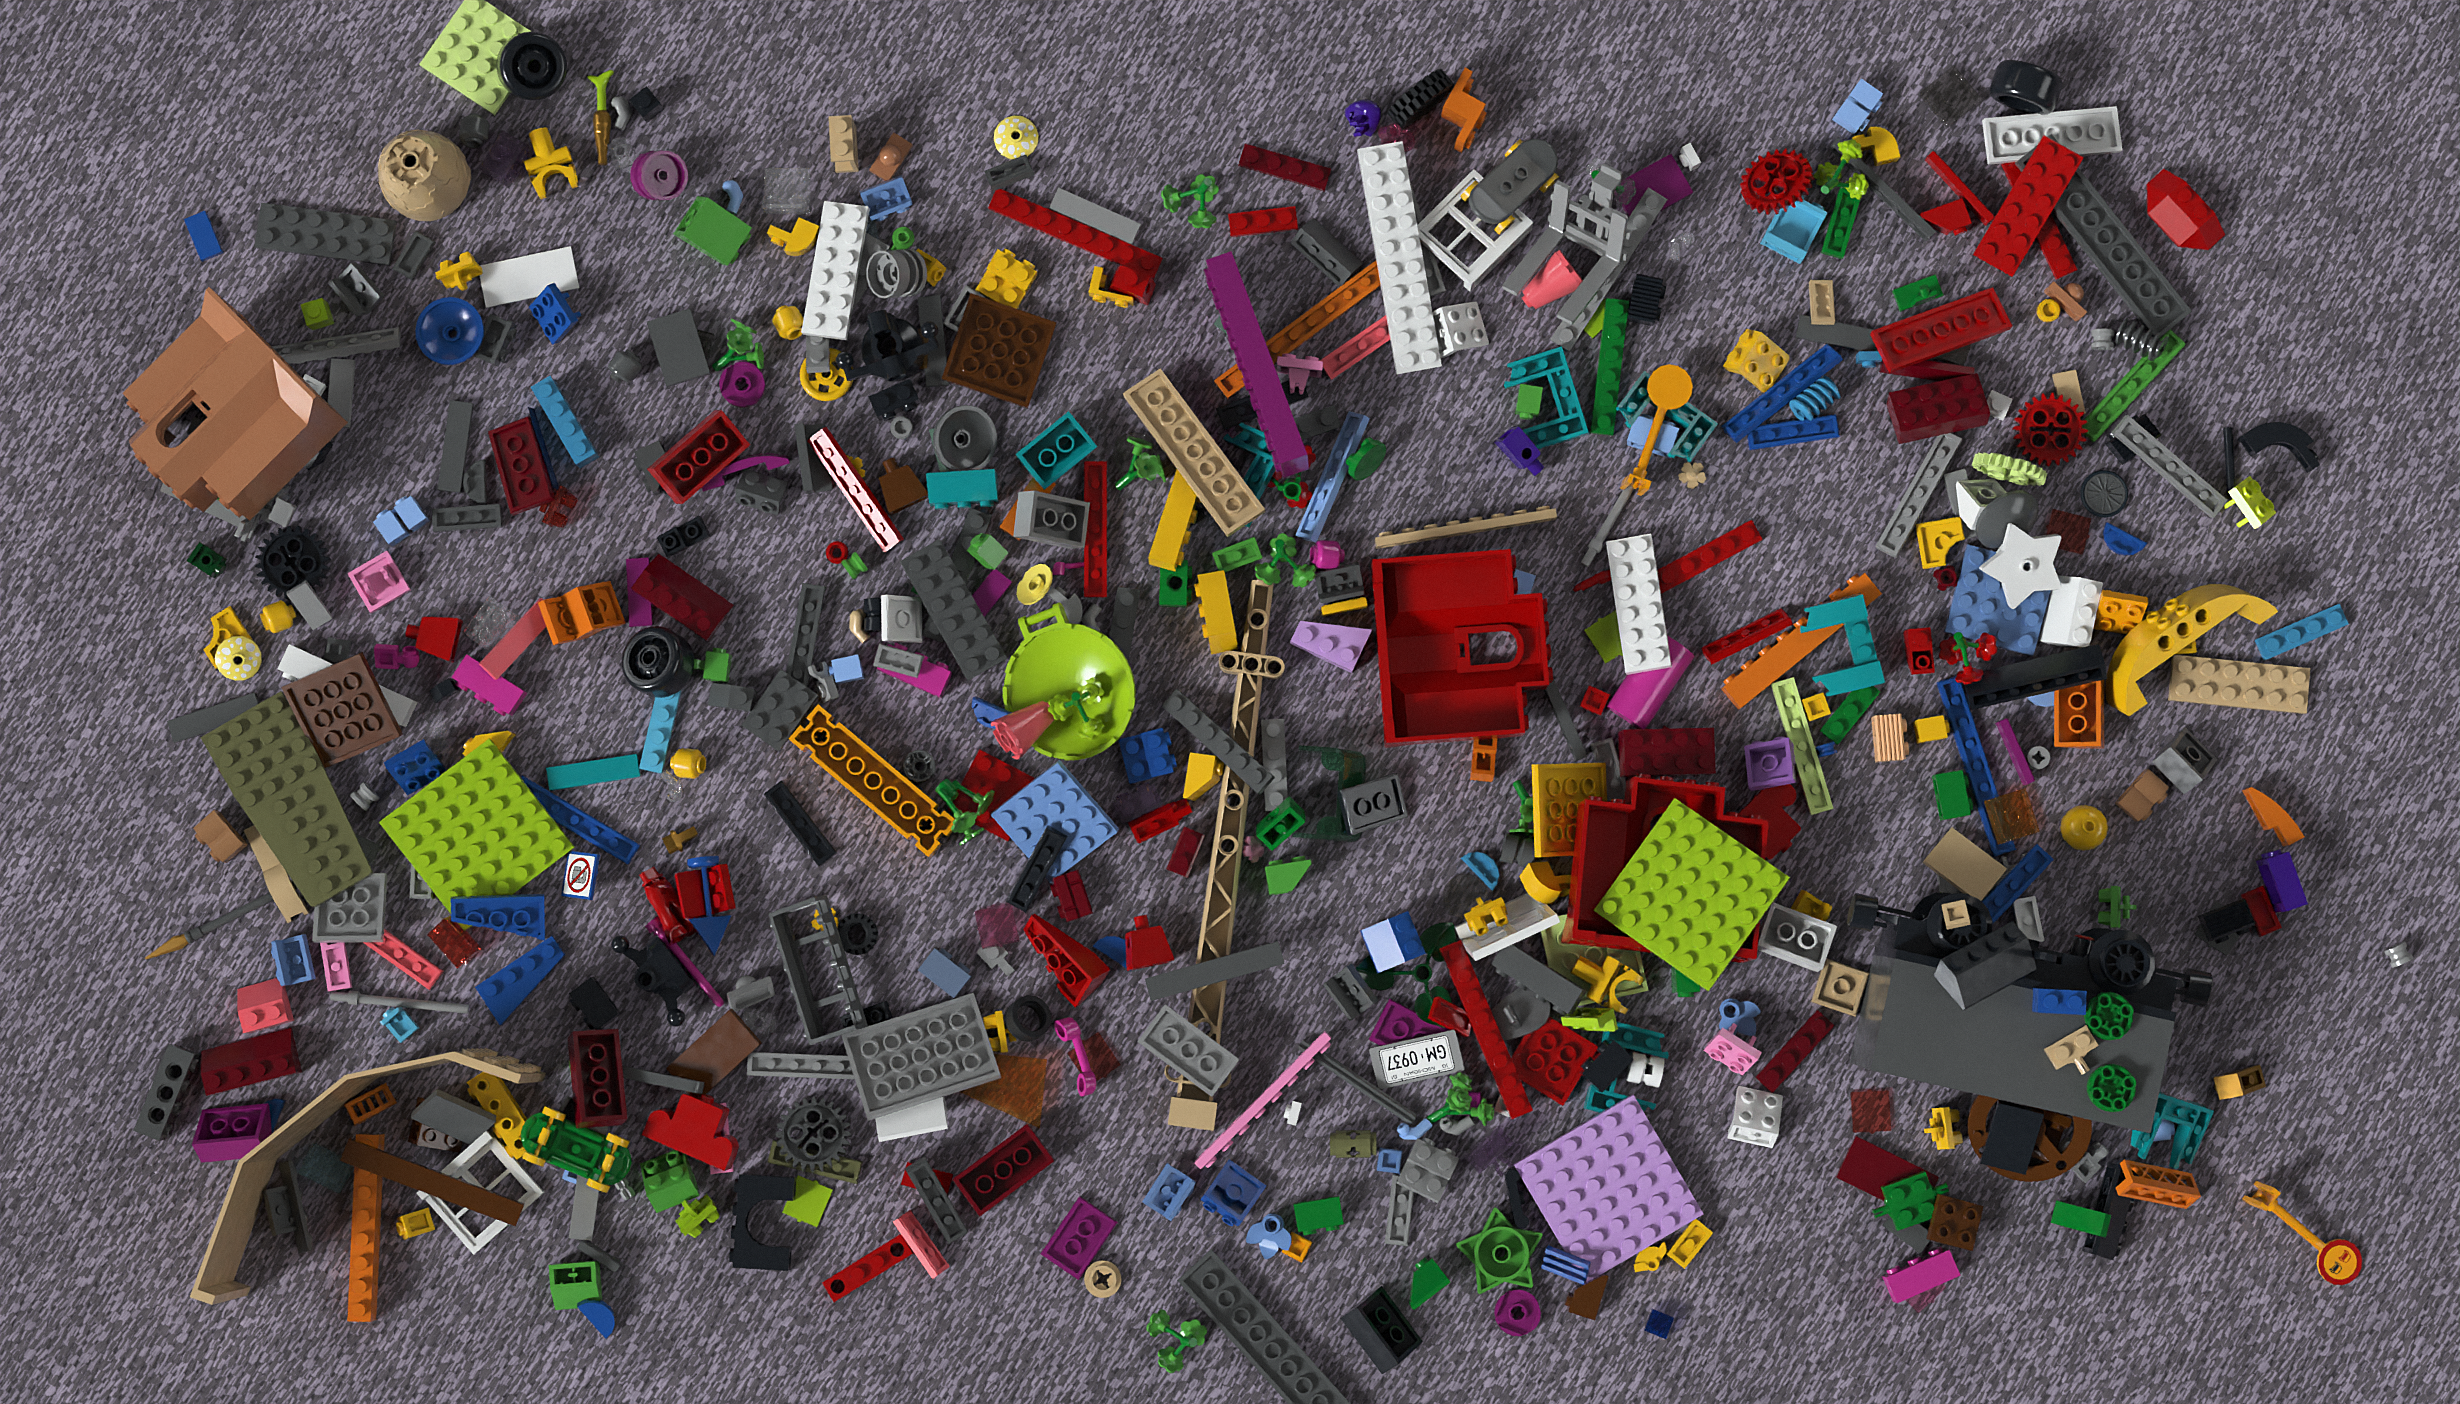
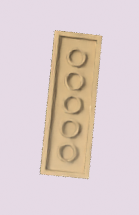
M2173 655L2171 659L2168 701L2307 714L2310 668Z

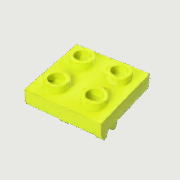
M2251 476L2228 491L2233 499L2228 501L2224 508L2227 509L2236 503L2245 515V518L2237 523L2238 527L2250 522L2253 528L2256 529L2276 514L2273 503L2263 495L2259 483L2253 480Z

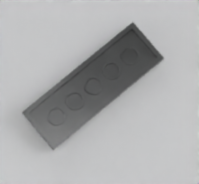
M261 203L254 247L257 249L390 266L397 221Z
M940 539L900 561L967 681L1007 659Z

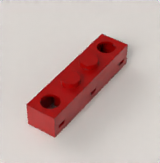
M900 1234L828 1278L822 1284L832 1301L835 1302L914 1252ZM894 1243L903 1245L904 1252L901 1256L896 1257L892 1255L890 1248ZM834 1280L843 1281L845 1288L841 1293L832 1291L831 1284Z

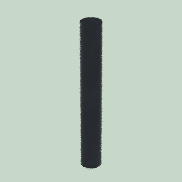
M2232 427L2223 428L2227 496H2231L2228 491L2236 486Z

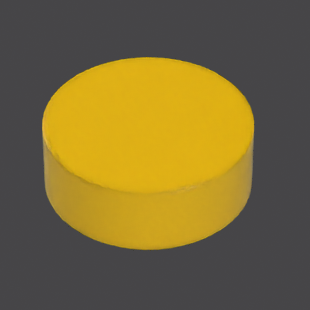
M2045 299L2037 307V316L2043 322H2053L2059 317L2061 312L2060 305L2053 299Z

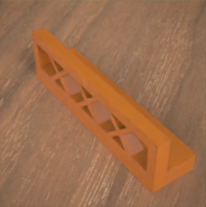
M2125 1159L2120 1163L2126 1179L2116 1187L2119 1196L2187 1209L2201 1197L2192 1173ZM2132 1170L2139 1176H2134ZM2147 1172L2150 1173L2156 1180H2154L2152 1177H2150V1176L2147 1174ZM2164 1176H2166L2173 1183H2170ZM2180 1179L2186 1180L2187 1185H2185Z

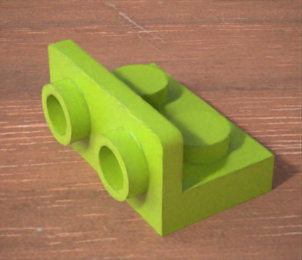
M1577 1007L1573 1014L1567 1013L1561 1017L1563 1026H1573L1574 1029L1612 1032L1618 1030L1614 1008Z

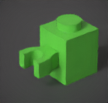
M713 648L712 652L706 651L705 660L694 659V670H704L703 679L728 683L732 655L726 653V649Z

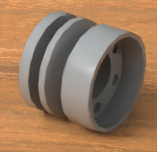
M914 249L880 250L869 259L866 268V278L870 289L879 298L915 296L925 287L927 267L921 254Z

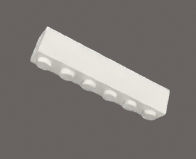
M289 644L277 669L284 672L283 677L295 681L296 678L305 677L332 665V663ZM379 685L398 725L406 727L418 702Z

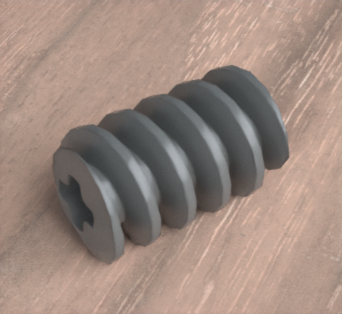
M2126 318L2122 322L2116 335L2117 345L2120 346L2124 343L2125 349L2132 347L2133 353L2140 351V356L2146 357L2148 355V360L2154 361L2162 354L2169 337L2166 336L2160 341L2161 333H2157L2152 337V329L2144 333V325L2135 329L2136 321L2127 325L2128 318Z

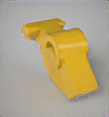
M1662 1242L1660 1247L1649 1246L1640 1251L1634 1264L1635 1272L1657 1270L1659 1262L1667 1252L1666 1242Z

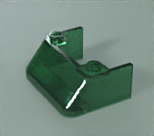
M1299 745V753L1321 754L1322 765L1327 770L1339 771L1338 790L1365 782L1366 758L1362 753L1340 748ZM1337 794L1336 817L1327 816L1320 819L1317 824L1316 834L1293 833V839L1352 843L1360 838L1362 832L1347 835Z

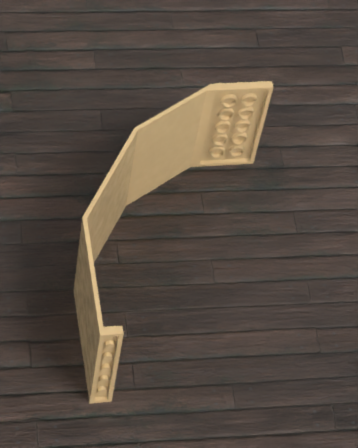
M462 1048V1051L449 1052L344 1075L239 1160L190 1297L214 1305L248 1295L251 1286L236 1282L234 1278L264 1197L262 1191L267 1189L277 1159L377 1078L449 1062H457L518 1084L543 1082L546 1073L540 1071V1066L531 1063L519 1064V1059L508 1055L497 1056V1051L488 1048Z

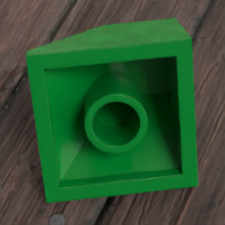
M1424 1257L1415 1264L1416 1269L1413 1271L1409 1305L1413 1310L1450 1283L1432 1257L1429 1259Z

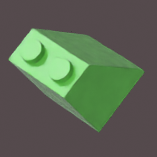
M697 196L673 234L720 264L728 266L729 263L733 264L739 255L737 251L742 244L745 245L751 237L749 232L752 227L708 197Z

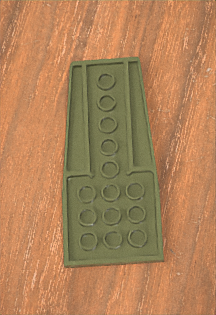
M282 691L200 737L232 794L310 906L318 907L372 875L373 870L325 767L309 738L305 736Z

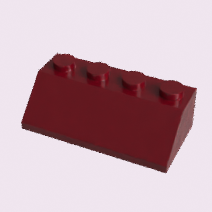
M658 554L650 562L631 587L632 591L706 642L710 641L734 606L661 554Z
M292 1028L201 1051V1077L206 1096L217 1095L302 1073Z

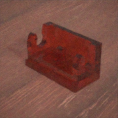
M451 916L444 918L427 934L457 969L463 964L466 965L482 950L466 930L464 931L457 922L451 921Z

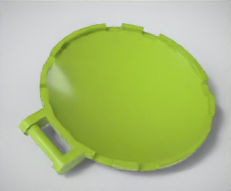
M1060 602L1053 604L1052 608L1032 616L1018 618V624L1025 640L1021 642L1020 646L1011 656L1005 670L1006 675L1002 688L1005 710L1015 712L1040 701L1047 703L1050 699L1054 698L1055 694H1060V696L1066 695L1068 700L1071 701L1072 693H1079L1077 688L1081 686L1080 682L1093 677L1095 682H1101L1104 695L1101 696L1102 700L1100 702H1094L1089 705L1085 700L1082 701V706L1088 717L1102 720L1105 727L1101 730V735L1095 740L1080 738L1077 731L1081 727L1083 717L1078 707L1073 705L1071 708L1073 714L1068 716L1065 721L1060 719L1054 720L1032 747L1043 755L1067 761L1086 759L1102 753L1112 746L1124 733L1134 710L1136 696L1134 676L1123 652L1110 638L1096 629L1081 624L1069 623L1064 607ZM1056 616L1057 623L1033 632L1031 625Z

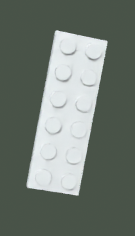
M2117 106L2059 111L2048 115L2037 113L1993 117L1982 120L1988 165L2017 162L2039 144L2043 135L2048 137L2050 134L2054 136L2059 144L2081 156L2120 153L2122 151Z
M824 201L801 331L803 335L841 340L848 339L870 211L868 206Z
M1651 533L1606 541L1625 673L1629 675L1672 667Z

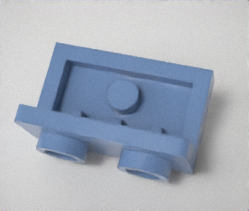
M902 175L859 191L864 205L870 208L869 218L871 221H882L889 217L888 214L895 211L897 213L905 212L910 209L909 206L913 205Z
M306 934L271 942V954L275 959L277 967L276 977L281 986H290L316 979Z
M1167 1163L1142 1202L1172 1221L1181 1211V1205L1185 1199L1192 1194L1196 1182Z

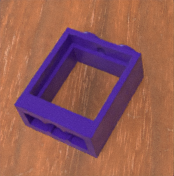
M2281 849L2261 854L2262 859L2257 860L2256 863L2275 913L2286 912L2307 905L2308 902L2290 852L2282 853Z

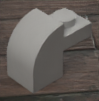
M1051 585L1046 595L1054 602H1060L1063 605L1069 623L1080 624L1083 618V607L1078 596L1074 593L1068 600L1066 598L1068 594L1058 586L1055 589ZM1056 616L1051 619L1052 624L1057 623Z

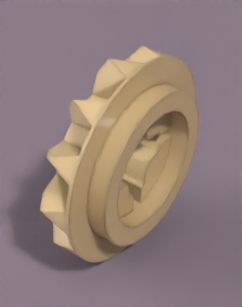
M1097 1261L1086 1270L1084 1277L1085 1286L1096 1297H1110L1117 1292L1121 1285L1120 1271L1112 1262ZM1097 1270L1103 1275L1112 1274L1107 1279L1109 1288L1103 1283L1094 1285L1099 1279Z

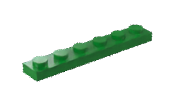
M1605 299L1590 427L1591 434L1613 436L1629 305V301Z

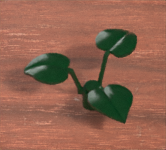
M1452 922L1434 924L1422 932L1419 938L1425 953L1428 955L1426 956L1425 963L1416 965L1412 971H1393L1394 966L1377 973L1370 955L1356 966L1355 969L1363 980L1374 990H1387L1391 988L1394 984L1393 975H1412L1416 982H1423L1426 993H1421L1417 996L1414 1004L1415 1012L1424 1022L1445 1028L1428 1019L1434 997L1439 996L1452 1003L1449 992L1442 986H1435L1429 990L1428 980L1432 977V969L1429 964L1431 957L1437 962H1444L1439 949L1457 942Z

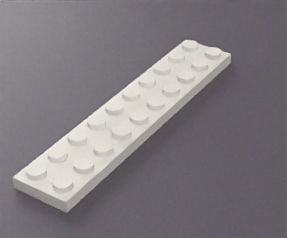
M1403 141L1357 149L1396 374L1441 367Z

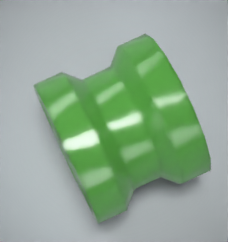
M856 551L852 553L851 558L841 561L853 580L858 577L859 573L869 570Z

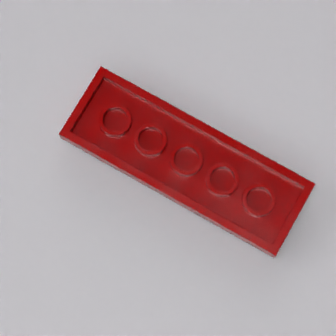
M2043 135L1973 255L2013 277L2084 157Z
M1992 287L1872 330L1870 336L1888 372L1892 373L2008 331L2013 325Z

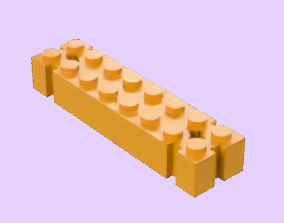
M817 704L806 717L810 723L805 728L800 725L789 737V740L803 752H806L808 749L811 750L813 753L809 757L907 840L910 841L912 837L918 840L915 846L931 858L942 845L938 841L943 834L947 837L951 835V827L955 819L945 810L941 814L936 811L939 806L843 724L838 722L835 726L831 723L834 717ZM826 732L827 735L825 737L827 738V740L825 742L820 741L818 743L817 740L819 738L817 737V735L819 733L824 734ZM931 820V830L926 829L923 831L922 827L924 826L921 825L922 822H929Z

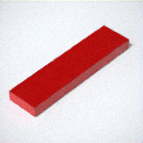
M1932 151L1926 157L1925 161L1960 199L1963 198L1966 206L1985 226L1995 218L1989 209L1935 151Z
M1780 608L1702 647L1701 650L1712 665L1793 625L1788 614Z

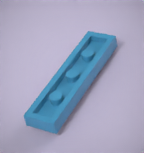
M2337 604L2255 640V643L2265 661L2344 627L2349 623L2340 604Z

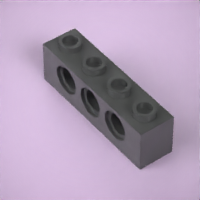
M168 1044L133 1131L158 1141L170 1137L174 1128L172 1124L174 1116L179 1115L183 1103H180L183 1094L186 1095L191 1087L192 1082L189 1080L192 1072L195 1073L200 1065V1060H198L199 1053L176 1044ZM177 1065L182 1068V1075L179 1078L173 1073ZM167 1087H171L173 1090V1097L171 1099L165 1097ZM159 1108L165 1114L162 1121L156 1118V1111Z

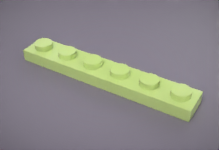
M1792 677L1772 683L1771 687L1786 737H1789L1794 745L1795 766L1809 813L1814 815L1834 809L1795 679Z

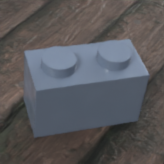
M934 948L918 971L950 996L956 998L972 978L968 974L971 970L961 962L957 965L950 960L953 956L945 949L941 948L939 951Z

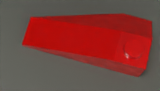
M1035 913L1031 915L1023 930L1036 952L1043 954L1046 958L1048 965L1045 967L1048 972L1053 971L1060 983L1056 986L1059 991L1076 1008L1103 983L1110 968L1094 952Z

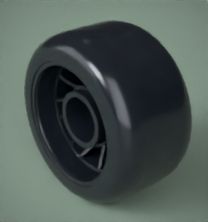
M523 32L508 39L501 47L496 62L497 74L504 88L515 97L531 101L542 100L556 93L564 83L567 75V59L561 46L550 36L540 32ZM532 59L536 60L539 65L535 73L528 69V63Z
M2004 60L2000 62L1990 85L1991 97L2000 104L2021 112L2038 113L2041 115H2048L2053 112L2062 90V80L2056 73L2044 67L2018 60Z
M651 626L638 631L626 644L622 654V671L627 682L636 690L651 697L665 698L678 693L688 683L694 669V654L688 641L680 634L665 627Z

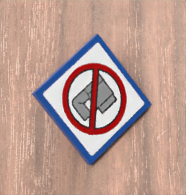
M568 852L561 896L593 900L598 874L599 854Z

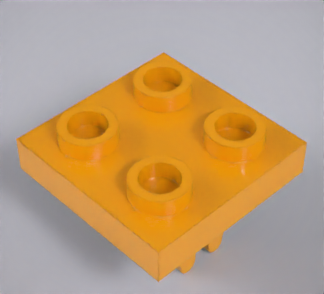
M2102 590L2093 629L2128 634L2142 621L2148 605V597Z

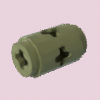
M1336 1130V1133H1330V1156H1336V1158H1371V1155H1377L1376 1132H1371V1130ZM1351 1133L1357 1134L1355 1139H1351L1349 1135ZM1351 1147H1355L1356 1152H1358L1356 1155L1350 1154Z

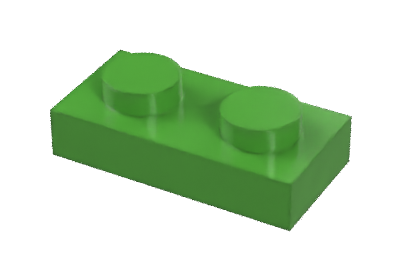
M1255 537L1212 553L1218 571L1224 570L1225 573L1263 559Z

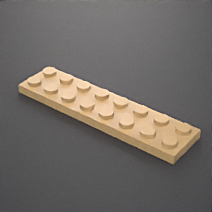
M1161 368L1123 393L1126 401L1227 537L1265 513V508Z

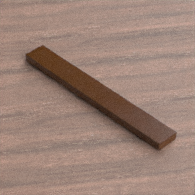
M351 1138L348 1139L340 1159L344 1163L515 1227L524 1207L522 1202Z

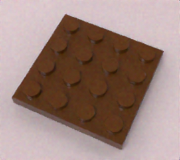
M970 293L942 375V380L1028 409L1057 322Z
M363 652L281 687L305 736L309 738L325 768L403 735Z

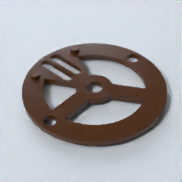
M1977 1095L1968 1116L1969 1139L1979 1159L1982 1154L1979 1149L1985 1145L1989 1131H1986L1987 1115L1991 1107L1998 1100L1983 1095ZM2031 1107V1108H2034V1109L2042 1110V1111H2044V1113H2045V1111H2046L2045 1109H2040V1108H2036V1107ZM2072 1116L2074 1121L2073 1135L2070 1143L2061 1153L2045 1134L2046 1124L2043 1119L2035 1145L2049 1161L2029 1164L2026 1175L1986 1166L2006 1178L2024 1182L2045 1181L2060 1176L2075 1166L2085 1154L2091 1139L2092 1121ZM2062 1160L2067 1165L2064 1168H2058L2056 1163Z

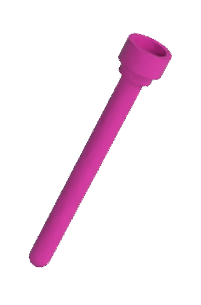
M657 916L645 926L649 933L657 934L713 1003L721 1007L724 1004V1000L677 943L669 945L659 917Z

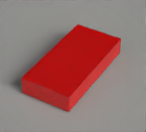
M2264 886L2241 894L2242 899L2246 900L2252 913L2253 920L2255 921L2254 926L2259 937L2282 928Z
M1439 996L1434 997L1428 1019L1449 1030H1455L1457 1034L1464 1038L1468 1037L1472 1026L1466 1011Z

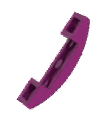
M762 453L741 457L731 461L702 487V491L725 485L724 475L763 462L766 463L767 469L771 470L789 464L790 458L789 456L775 453Z

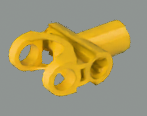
M547 127L531 131L528 135L536 157L524 160V164L531 183L540 199L547 198L545 183L548 177L555 173L564 174L565 177H568L572 189L578 187L577 173L568 147L564 146L555 150ZM572 162V164H569V167H567V166H562V165H565V164H567V163Z
M1580 955L1570 972L1591 984L1586 994L1587 998L1601 1005L1607 994L1610 999L1604 1002L1602 1006L1614 1008V1011L1626 1015L1628 1009L1617 1000L1615 996L1616 986L1623 980L1634 981L1640 985L1644 981L1643 977L1626 965L1622 969L1625 972L1616 977L1621 966L1624 964L1610 956H1607L1601 967Z

